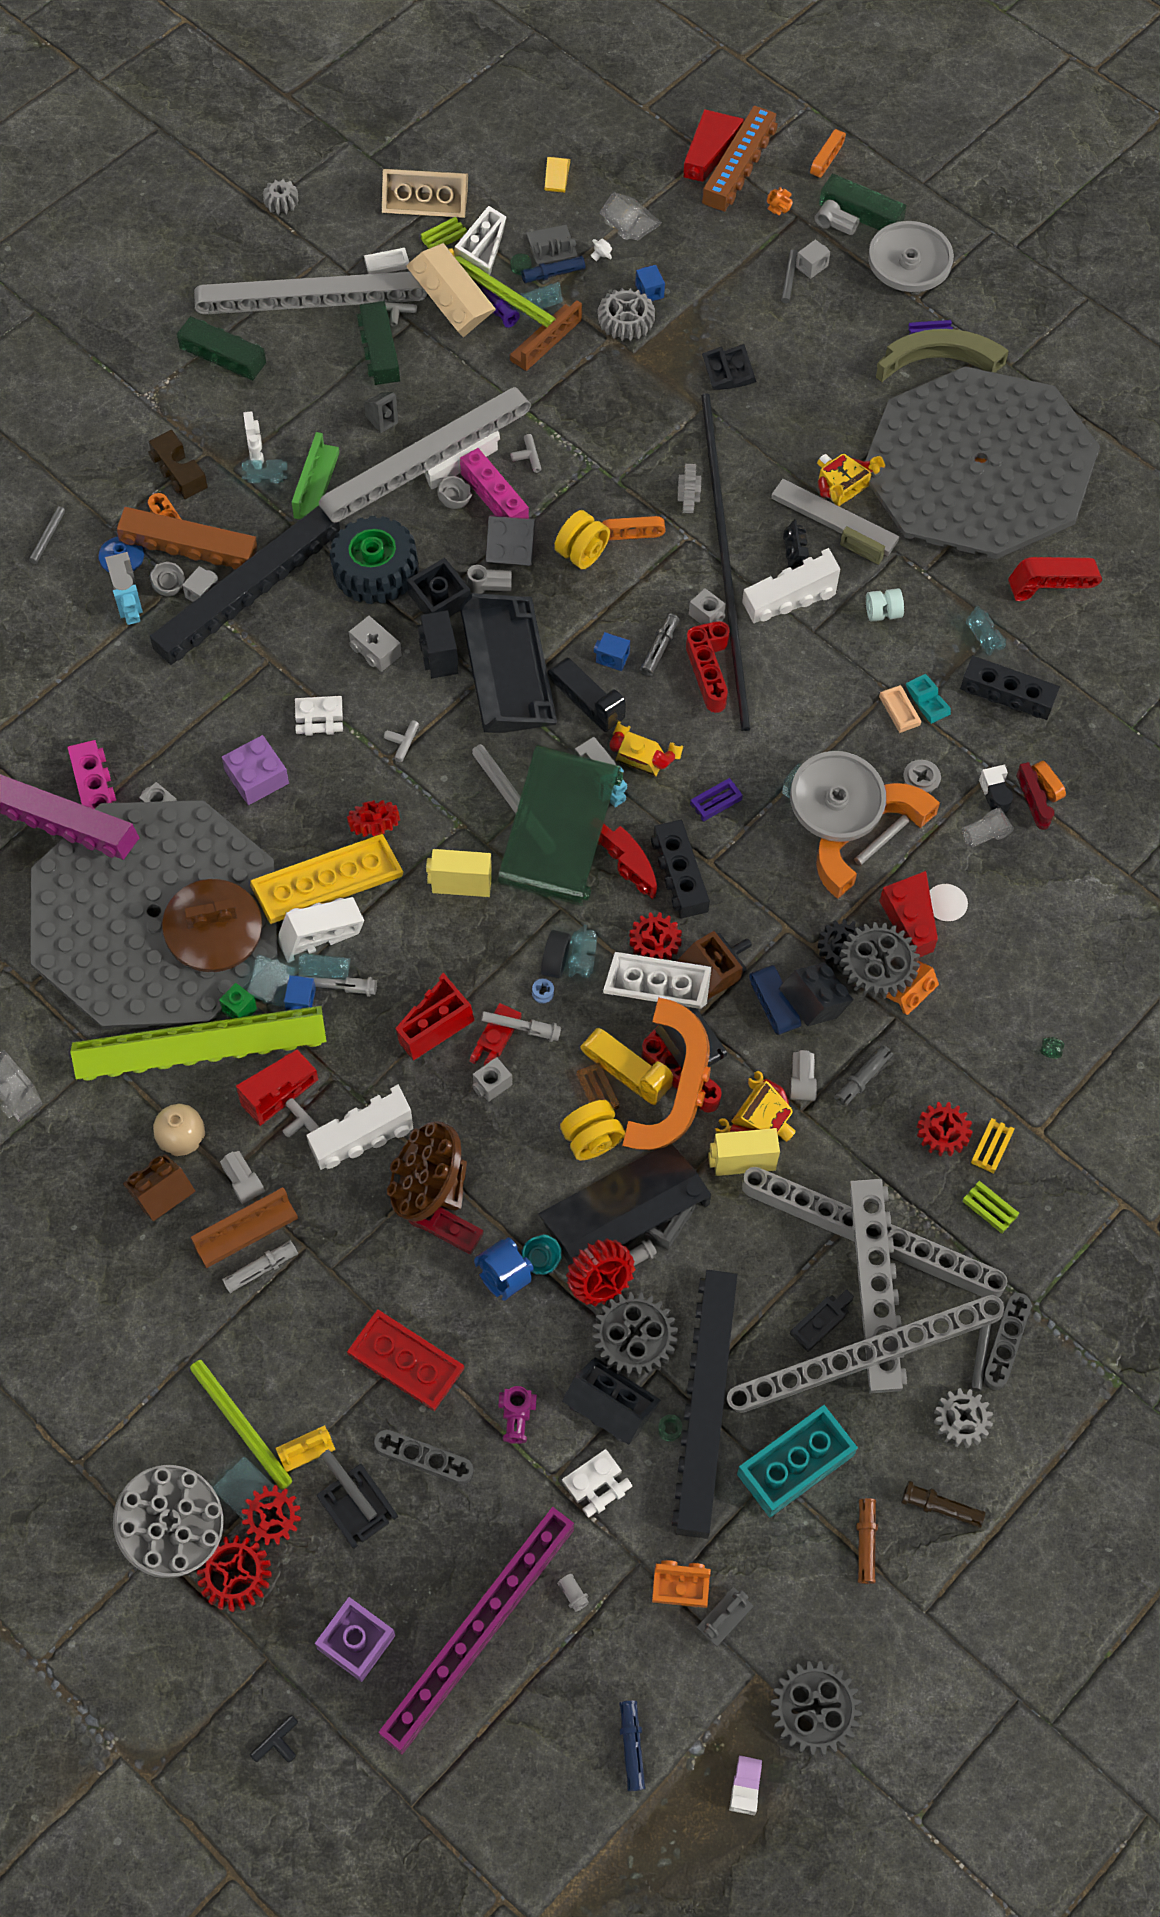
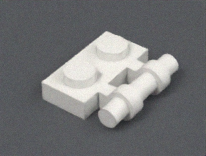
M243 412L250 460L255 469H261L264 457L260 452L262 450L259 423L258 420L253 419L252 412Z
M342 696L295 698L296 723H305L296 725V734L312 736L313 733L326 732L327 735L334 734V732H343V722L334 723V721H343ZM313 722H326L320 724H313Z
M606 1449L562 1479V1483L577 1504L585 1498L590 1502V1504L582 1508L588 1518L596 1512L599 1514L605 1510V1506L617 1498L619 1500L625 1496L624 1492L632 1487L628 1478H625L620 1483L616 1482L614 1478L620 1475L622 1470ZM606 1484L610 1490L598 1497L594 1492Z

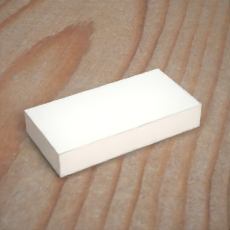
M405 248L364 255L368 274H381L408 269L406 265L409 263Z

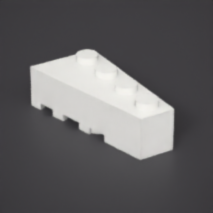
M827 548L821 551L822 556L814 560L812 557L803 560L804 564L794 570L790 567L782 570L775 579L770 576L744 589L742 603L752 622L767 621L773 616L787 614L799 607H807L814 602L822 599L828 600L836 594L840 567L830 549Z
M399 1084L391 1088L392 1093L384 1098H381L380 1095L370 1100L371 1104L364 1109L356 1107L344 1116V1120L334 1119L307 1134L308 1144L320 1170L333 1168L346 1158H356L371 1147H381L387 1140L394 1137H404L413 1129L411 1109Z

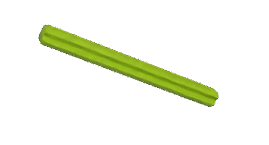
M455 256L456 260L474 281L546 328L556 320L555 317L461 256Z
M198 1360L190 1366L191 1372L281 1490L287 1488L292 1483V1479L204 1362Z

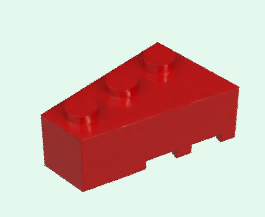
M926 871L883 887L879 901L892 925L896 926V932L899 933L904 930L903 938H912L910 946L917 945L915 953L920 954V957L934 952L938 937Z
M444 973L439 977V982L433 989H429L424 994L425 998L417 1007L414 1006L395 1028L400 1045L413 1061L475 1021L471 1004Z

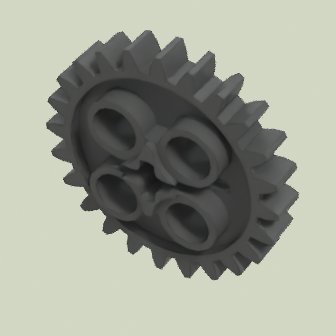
M874 922L871 929L867 924H864L862 931L855 928L854 935L849 933L847 941H844L842 945L844 950H841L839 957L843 959H841L839 965L845 967L842 975H850L847 983H856L854 990L862 987L864 988L863 995L871 991L873 998H876L877 994L881 993L883 999H886L888 992L893 997H896L897 989L904 993L906 986L911 987L912 979H916L917 971L920 967V963L917 962L920 954L915 953L917 945L910 946L911 937L903 938L904 930L896 933L895 925L889 930L886 923L882 925V928H878L877 923ZM881 944H887L890 948H884ZM859 951L866 952L868 956L861 955ZM891 965H897L900 969H894ZM868 972H874L878 977H873Z
M630 1292L629 1298L626 1300L619 1294L618 1303L610 1299V1309L602 1306L601 1312L603 1315H596V1321L599 1324L593 1325V1331L597 1332V1334L593 1335L592 1341L600 1342L595 1345V1352L603 1351L600 1355V1360L609 1359L608 1369L616 1365L617 1374L625 1369L627 1377H630L632 1371H636L638 1378H640L642 1370L651 1375L652 1366L657 1370H661L660 1361L664 1363L669 1362L667 1354H674L675 1349L671 1345H677V1338L673 1337V1335L677 1334L678 1328L670 1327L675 1323V1318H667L670 1309L662 1311V1301L653 1304L652 1295L646 1301L642 1292L639 1294L638 1299H634L633 1293ZM636 1313L640 1318L636 1321H631L626 1315ZM647 1317H649L651 1320L642 1326V1328L640 1329V1335H635L629 1342L627 1348L623 1352H620L619 1349L622 1348L625 1344H627L630 1340V1334H635L641 1327L643 1321ZM649 1329H656L660 1332V1335L658 1337H651L647 1334V1331ZM619 1332L623 1335V1338L618 1341L613 1340L610 1334ZM634 1348H639L644 1354L640 1357H635L630 1351Z
M808 1661L806 1670H803L797 1664L795 1667L796 1674L787 1670L786 1676L788 1681L782 1678L779 1679L778 1683L783 1689L774 1688L773 1694L779 1697V1699H774L770 1702V1705L778 1708V1710L771 1713V1717L779 1718L774 1728H783L784 1731L780 1738L783 1739L789 1736L791 1738L788 1745L790 1748L795 1743H798L800 1754L804 1751L805 1747L809 1748V1753L812 1757L816 1749H819L822 1757L825 1756L827 1747L834 1754L837 1752L836 1743L844 1748L847 1745L844 1736L853 1739L855 1735L850 1728L858 1729L860 1726L857 1721L853 1720L862 1716V1712L855 1710V1707L859 1706L862 1701L853 1699L858 1689H849L848 1686L852 1679L849 1678L843 1681L841 1679L843 1670L834 1674L833 1664L827 1670L823 1669L822 1661H819L816 1668H813L811 1662ZM822 1686L831 1687L834 1690V1698H824L821 1695L820 1688ZM797 1689L803 1690L807 1695V1701L803 1703L795 1701L793 1691ZM813 1702H816L817 1707H824L834 1703L841 1705L840 1708H824L820 1711L819 1715H816L815 1710L804 1711L799 1714L791 1712L792 1709H809ZM833 1714L837 1716L839 1727H829L825 1721L826 1715ZM800 1718L808 1719L812 1724L811 1731L804 1732L800 1730L797 1721Z

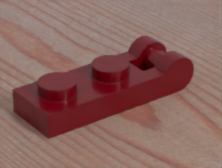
M1029 762L1020 764L1016 777L1036 826L1039 829L1046 830L1050 827L1055 812L1052 807L1046 804V794L1038 785L1037 772L1032 770Z
M441 1207L432 1214L433 1217L430 1221L426 1219L409 1221L413 1226L433 1234L470 1255L484 1234L482 1229Z

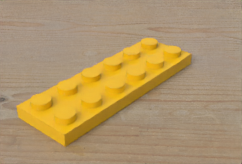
M381 834L255 878L250 881V886L269 923L272 924L284 920L286 912L292 909H303L311 907L316 903L325 904L333 902L338 898H344L403 876V870L384 835Z

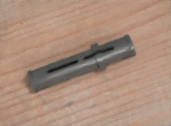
M667 614L661 628L656 631V638L639 669L643 675L653 676L654 670L667 645L672 642L673 633L680 621L676 615Z
M881 1045L855 1075L848 1077L844 1087L834 1095V1099L838 1100V1104L847 1107L848 1103L858 1093H862L865 1090V1085L892 1058V1052L887 1054L890 1051L887 1046Z

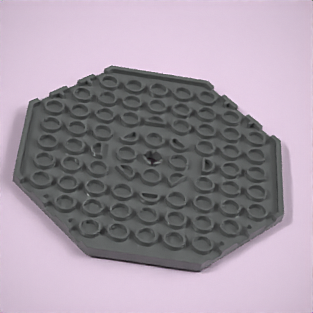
M965 366L888 400L866 461H870L876 456H881L885 467H880L878 474L871 472L869 486L905 538L925 539L926 543L943 547L944 544L957 547V550L973 554L976 551L988 554L990 558L998 559L1076 524L1078 513L1099 454L1100 445L1055 386ZM976 457L985 460L987 459V461L984 463L976 462L975 459Z
M204 800L100 804L95 810L132 823L139 836V840L125 859L122 860L117 857H108L101 851L96 849L90 850L83 844L71 843L63 838L31 867L32 968L102 1029H113V1027L147 1028L153 1025L171 1027L213 1022L222 1013L219 999L235 983L246 989L277 958L276 922L269 923L250 886L251 880L274 872V859ZM221 879L239 885L253 897L261 913L262 932L257 947L244 962L225 971L203 972L184 965L173 956L164 939L162 922L168 903L182 888L200 880ZM160 908L161 913L157 917H150L147 914L148 909Z

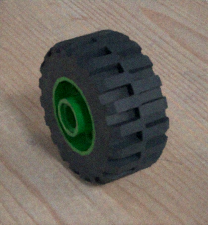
M369 516L368 519L358 518L357 522H350L345 525V529H341L336 534L337 538H334L331 543L330 560L336 584L339 589L343 590L346 596L350 598L353 596V600L358 602L363 600L366 601V604H373V602L382 604L386 603L388 599L393 601L398 598L400 593L403 595L408 591L407 579L418 574L419 563L413 535L410 534V531L405 526H401L400 522L394 519L390 521L388 517L376 518V516Z

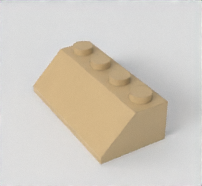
M383 169L382 213L465 218L468 173Z
M444 243L421 252L406 265L408 270L463 337L496 310Z

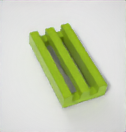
M455 216L420 235L423 243L430 249L442 243L446 246L462 238L467 233V229L463 228L461 222L458 223V219Z
M980 1181L962 1200V1202L1002 1234L1019 1215V1212ZM975 1197V1198H976L978 1201H980L989 1211H991L992 1213L996 1214V1215H997L1000 1219H1002L1005 1223L1002 1224L1000 1221H998V1220H997L995 1217H993L989 1212H987V1211H986L984 1208H982L978 1203H976L972 1198Z

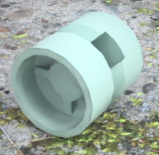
M899 588L886 590L884 594L881 591L867 592L866 610L869 621L884 620L885 616L888 619L903 617L904 601Z

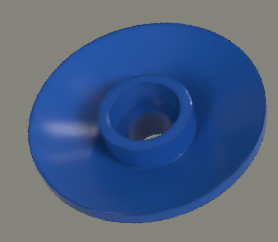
M119 537L111 538L100 548V564L109 572L105 557L128 552L132 570L135 571L143 562V547L127 545L119 541Z

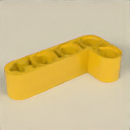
M596 1028L580 1046L587 1057L652 1105H656L672 1087L673 1074L667 1066L661 1062H655L651 1066L600 1028Z

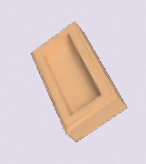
M901 685L880 692L879 697L899 733L921 725V720Z

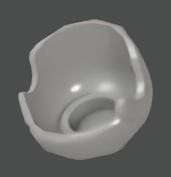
M456 476L445 477L438 486L439 500L444 506L451 509L462 508L469 502L472 496L470 485Z
M163 562L155 565L150 573L152 588L158 594L173 596L182 589L185 576L182 569L175 563Z

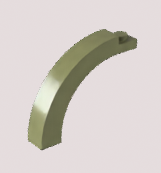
M955 329L924 330L904 336L887 346L885 357L881 358L877 364L876 378L883 382L897 370L911 362L937 357L961 360L981 370L996 373L1006 364L1009 350L991 339L967 331Z

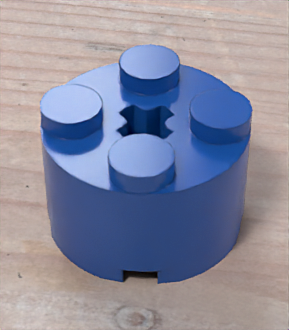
M509 1237L505 1240H499L474 1259L476 1268L480 1265L483 1271L479 1276L486 1287L496 1297L502 1295V1300L504 1301L531 1282L530 1272L534 1270L529 1259L526 1257L522 1258L517 1251L516 1243Z

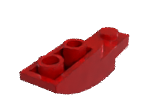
M596 817L590 822V838L594 843L601 844L606 848L612 858L618 859L617 870L625 880L633 882L638 891L643 895L647 894L652 899L656 897L657 883L655 875L641 847L621 826L613 832Z

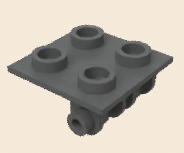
M567 224L526 233L537 265L578 257L574 247L576 246L575 238H571Z

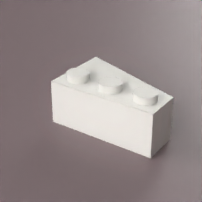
M488 206L454 248V257L461 256L490 275L502 238L506 216Z
M353 897L346 899L338 898L333 902L325 904L316 903L311 907L303 909L295 908L286 912L277 941L287 962L295 960L294 955L306 950L311 954L316 951V946L329 941L330 945H333L359 934L364 919Z

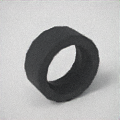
M551 930L542 958V975L558 979L562 977L571 943V935L569 933Z

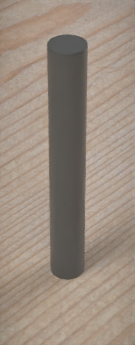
M790 250L781 299L784 304L790 302L798 253L796 250Z
M58 506L29 558L31 563H38L66 512L63 507Z
M991 1324L981 1327L979 1331L971 1386L973 1391H982Z
M328 1449L320 1455L368 1521L372 1520L377 1515L375 1510L331 1451Z

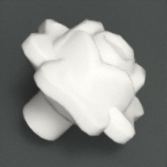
M593 239L595 251L591 254L592 258L595 261L600 257H607L611 260L610 252L612 247H610V244L604 239L599 241Z

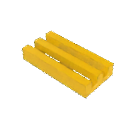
M991 1118L971 1163L994 1174L1015 1128L1005 1127L1004 1123L1001 1122L999 1124L995 1119ZM992 1128L997 1130L982 1162L978 1158ZM1001 1133H1005V1139L991 1166L987 1163Z

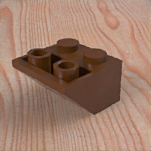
M715 931L694 942L676 961L711 967L707 1000L741 979L743 967Z
M166 1154L152 1159L146 1168L132 1173L128 1180L123 1183L140 1208L152 1221H155L196 1192L181 1167Z

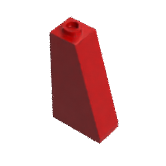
M704 109L684 162L683 177L703 182L719 164L741 128L744 119Z

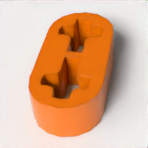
M1040 761L1031 766L1032 770L1037 772L1039 787L1041 790H1044L1051 802H1056L1066 796L1062 782L1045 761Z

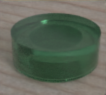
M522 253L514 255L510 261L511 270L515 274L521 275V270L532 267L531 258Z

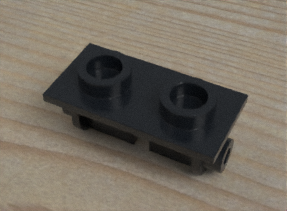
M794 519L785 528L783 533L788 568H792L795 563L802 566L804 564L803 560L809 558L808 548L803 547L807 545L806 529L802 525H797V521Z

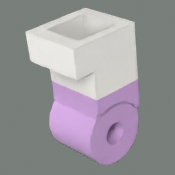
M739 1755L729 1811L749 1815L756 1814L762 1760Z

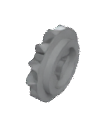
M927 760L912 761L906 766L903 773L905 784L918 787L929 793L938 788L941 781V773L938 767ZM927 772L925 780L917 782L918 776H922V774Z

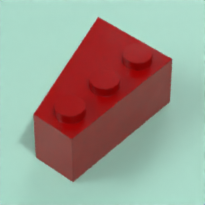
M297 1049L236 1085L241 1106L261 1126L286 1106L287 1100L290 1098L295 1099L319 1079L317 1070Z

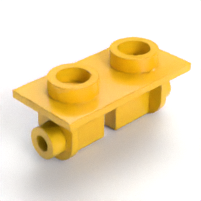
M325 1425L276 1447L286 1472L321 1457L320 1455L328 1449L331 1452L335 1450Z

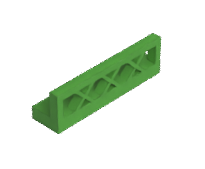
M316 432L292 500L295 519H302L319 505L320 499L327 491L339 455V447L324 444L323 433Z

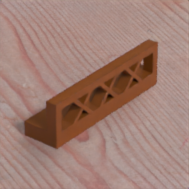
M576 300L570 307L565 304L553 315L556 320L547 328L543 325L510 354V361L527 371L582 321V303Z
M282 1187L191 1236V1239L205 1267L208 1268L297 1220L298 1216L288 1200L285 1189Z

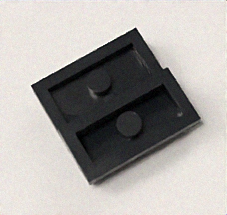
M745 344L726 351L721 346L702 353L714 390L742 387L757 382Z

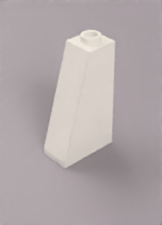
M498 430L424 472L430 488H437L445 477L456 476L461 473L460 457L476 448H479L486 457L497 451V441L500 440Z

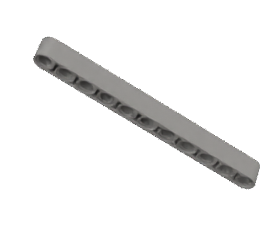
M411 272L199 285L194 290L195 310L200 314L374 304L375 302L420 301L427 296V292Z
M513 387L326 493L320 499L319 506L332 522H339L522 417L529 411L531 403L518 388Z
M751 1167L744 1173L742 1190L747 1196L855 1242L853 1226H847L843 1223L844 1219L853 1221L852 1207L759 1167ZM757 1179L760 1184L754 1186L748 1180ZM780 1189L784 1194L777 1196L771 1190ZM804 1199L807 1205L800 1206L795 1200ZM827 1209L831 1215L823 1216L819 1210ZM891 1224V1227H887L888 1237H892L893 1240H899L903 1244L902 1247L894 1246V1253H889L891 1258L981 1297L994 1295L999 1298L1005 1290L1007 1277L1000 1270ZM873 1227L869 1228L878 1232L879 1236L877 1237L870 1236L866 1230V1234L870 1239H878L880 1237V1232L878 1229ZM922 1250L926 1253L927 1257H919L915 1251ZM946 1260L950 1263L951 1267L944 1268L940 1265L939 1261ZM963 1271L973 1272L975 1278L966 1277ZM988 1281H995L999 1285V1289L991 1288Z
M985 1296L743 1383L730 1389L727 1395V1402L736 1412H747L987 1326L1002 1318L1004 1313L1003 1302L997 1296ZM991 1302L997 1304L1000 1309L996 1315L992 1316L984 1311L985 1305ZM970 1312L974 1316V1321L968 1325L962 1324L959 1321L960 1314ZM938 1321H945L949 1325V1329L947 1332L939 1334L933 1329L934 1324ZM920 1330L924 1334L922 1341L919 1343L911 1342L908 1338L911 1331ZM887 1339H895L898 1342V1348L895 1351L888 1352L884 1350L883 1344ZM862 1348H870L873 1351V1356L870 1360L862 1361L858 1358V1353ZM837 1357H845L848 1360L845 1369L836 1370L833 1367V1362ZM812 1366H820L823 1372L820 1378L811 1379L808 1376V1371ZM787 1375H795L797 1377V1384L793 1388H786L783 1385V1380ZM762 1384H770L772 1386V1393L768 1397L759 1396V1387ZM737 1393H745L747 1395L746 1403L743 1406H735L733 1402L734 1396Z

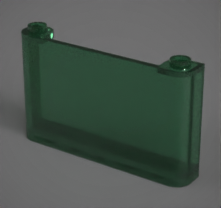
M537 745L532 756L500 868L499 884L583 906L584 900L588 901L592 887L588 886V877L611 795L616 785L621 786L624 772H621V767Z

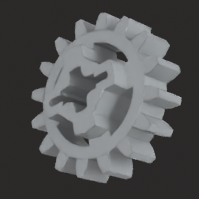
M685 464L684 475L679 474L677 502H683V513H693L694 502L700 503L701 475H696V464Z
M959 1388L955 1396L949 1391L946 1395L947 1400L944 1398L940 1399L938 1404L941 1407H936L934 1412L940 1417L934 1420V1424L941 1425L938 1434H947L945 1442L953 1439L955 1440V1447L964 1442L965 1447L969 1448L971 1441L979 1445L981 1442L980 1437L986 1439L989 1434L986 1429H991L993 1423L988 1421L993 1416V1412H986L989 1403L980 1402L981 1394L973 1397L971 1389L968 1390L967 1394H963L961 1388ZM958 1402H965L968 1404H958ZM976 1410L980 1415V1419H978L976 1416ZM946 1413L947 1417L951 1420V1427L947 1422ZM963 1414L968 1417L964 1422L959 1419ZM959 1432H968L970 1434H960Z

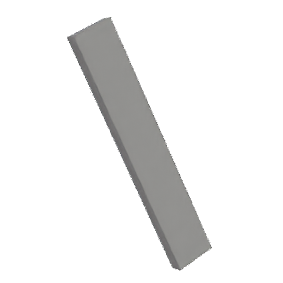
M785 479L781 480L772 493L771 499L841 534L845 527L848 526L885 546L884 555L889 556L899 541L898 535Z

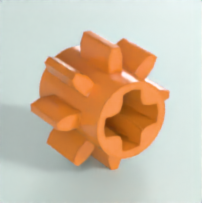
M781 187L778 190H772L767 197V203L770 204L768 210L777 215L787 213L792 206V200L789 198L792 194Z

